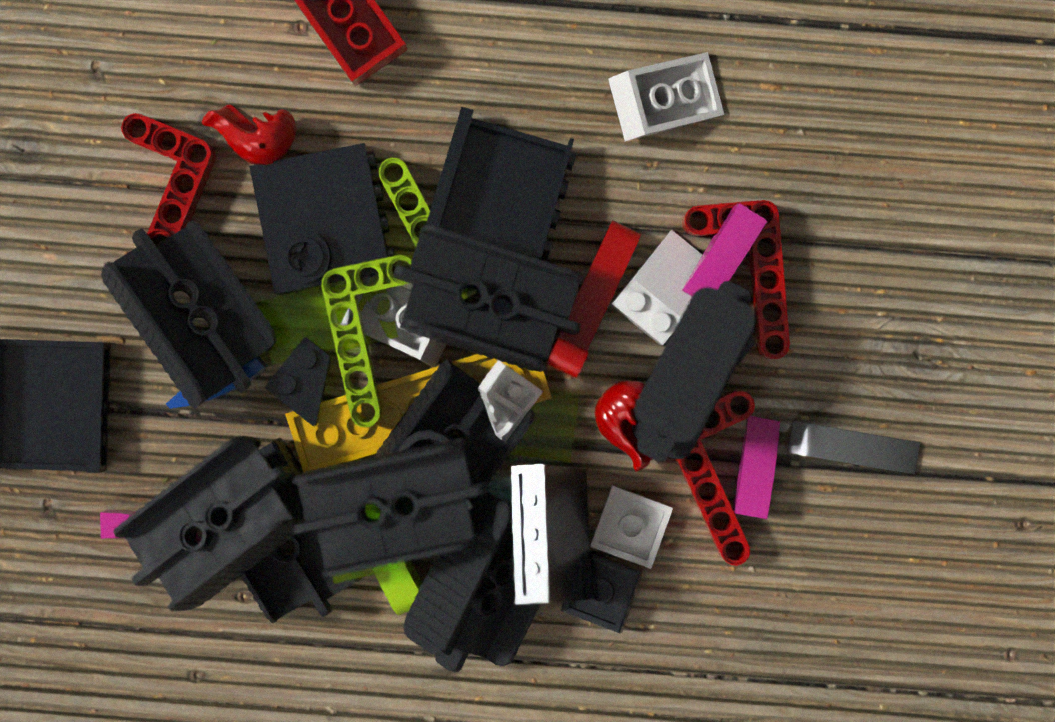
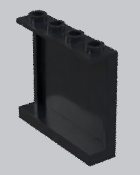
M461 106L426 226L431 225L449 232L452 231L455 234H461L480 242L483 241L490 245H496L499 248H505L508 251H514L521 255L524 254L530 258L547 259L553 241L547 239L549 228L556 230L561 213L560 210L555 209L558 199L564 200L569 181L563 180L566 169L572 171L577 152L571 151L574 139L570 138L568 145L484 122L473 118L474 110Z
M365 143L276 160L269 165L255 164L249 166L275 294L281 295L291 293V291L322 285L323 276L314 282L298 283L287 278L279 268L277 261L278 248L288 235L296 231L316 233L326 242L330 253V264L325 274L337 267L395 255L393 245L387 246L385 233L390 232L387 214L380 213L378 203L379 201H384L381 183H374L372 170L377 169L374 150L368 151ZM306 243L302 253L290 254V256L300 260V271L303 270L306 262L317 261L318 259L308 254V243ZM366 267L362 270L361 277L376 275L378 272L372 267ZM333 274L329 279V284L346 280L340 274Z
M0 339V468L87 471V473L107 471L111 342Z
M552 465L512 466L516 604L592 599L586 469Z

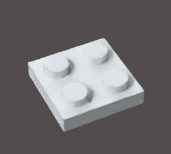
M612 485L590 547L651 569L673 507Z

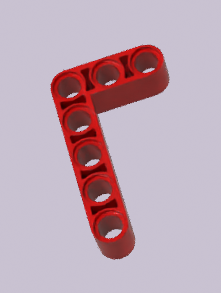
M134 113L125 117L122 122L121 130L124 137L138 146L177 161L147 232L155 244V241L160 236L169 238L185 228L187 223L191 221L215 164L216 152L210 144L200 138L145 115ZM138 122H144L146 124V132L143 136L135 138L132 133L134 125ZM174 134L176 145L171 150H164L162 146L164 137ZM197 147H204L207 153L206 158L200 163H194L192 152ZM191 176L194 181L192 190L188 193H182L179 186L180 181L184 177ZM173 206H178L182 213L181 218L176 223H170L167 218V213Z
M768 200L692 207L684 214L682 226L687 234L695 237L716 235L723 225V212L725 210H732L733 206L739 203L754 213L758 207H764L769 211V222L764 225L749 250L756 345L761 356L767 359H780L784 357L790 348L778 208ZM692 213H700L705 217L706 225L704 229L696 230L692 228L689 222ZM761 239H766L772 244L773 251L769 257H763L757 250V244ZM764 271H769L775 276V285L771 289H765L760 283V276ZM768 303L775 305L778 309V316L772 322L767 321L763 317V308ZM772 335L778 337L781 342V348L775 354L769 353L765 347L767 338Z
M612 220L574 300L568 319L581 324L580 331L577 335L560 331L547 360L549 366L574 378L578 377L588 356V348L639 242L641 233Z
M739 390L730 391L720 396L714 408L717 414L716 424L712 427H704L691 453H699L702 462L700 467L695 470H689L685 466L686 457L676 459L718 553L725 562L734 566L742 565L747 561L750 556V547L701 440L752 415L755 409L754 399L749 393ZM736 396L744 397L747 403L746 409L740 414L733 413L730 406L732 399ZM705 482H711L715 487V493L709 499L700 498L698 493L699 487ZM717 512H726L728 515V523L723 528H715L712 524V518ZM733 541L740 542L742 546L741 553L737 557H728L726 555L727 545Z

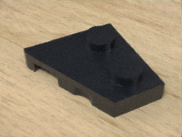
M304 337L264 388L315 427L319 421L322 397H324L325 382L332 357L307 337Z

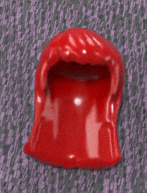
M226 105L219 110L208 111L201 121L204 126L215 128L226 139L237 155L245 161L256 165H269L281 159L292 146L296 136L295 119L290 112L284 109L278 110L275 116L263 112L264 117L268 121L265 122L253 117L255 122L253 123L233 105Z
M625 380L613 384L602 394L595 406V420L601 434L611 444L629 455L633 462L634 471L637 472L644 469L653 460L639 452L637 448L638 440L632 431V425L637 423L635 420V404L645 384Z

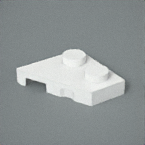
M499 360L479 386L495 435L506 443L543 392Z

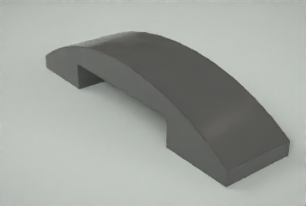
M792 420L787 452L915 474L920 442Z

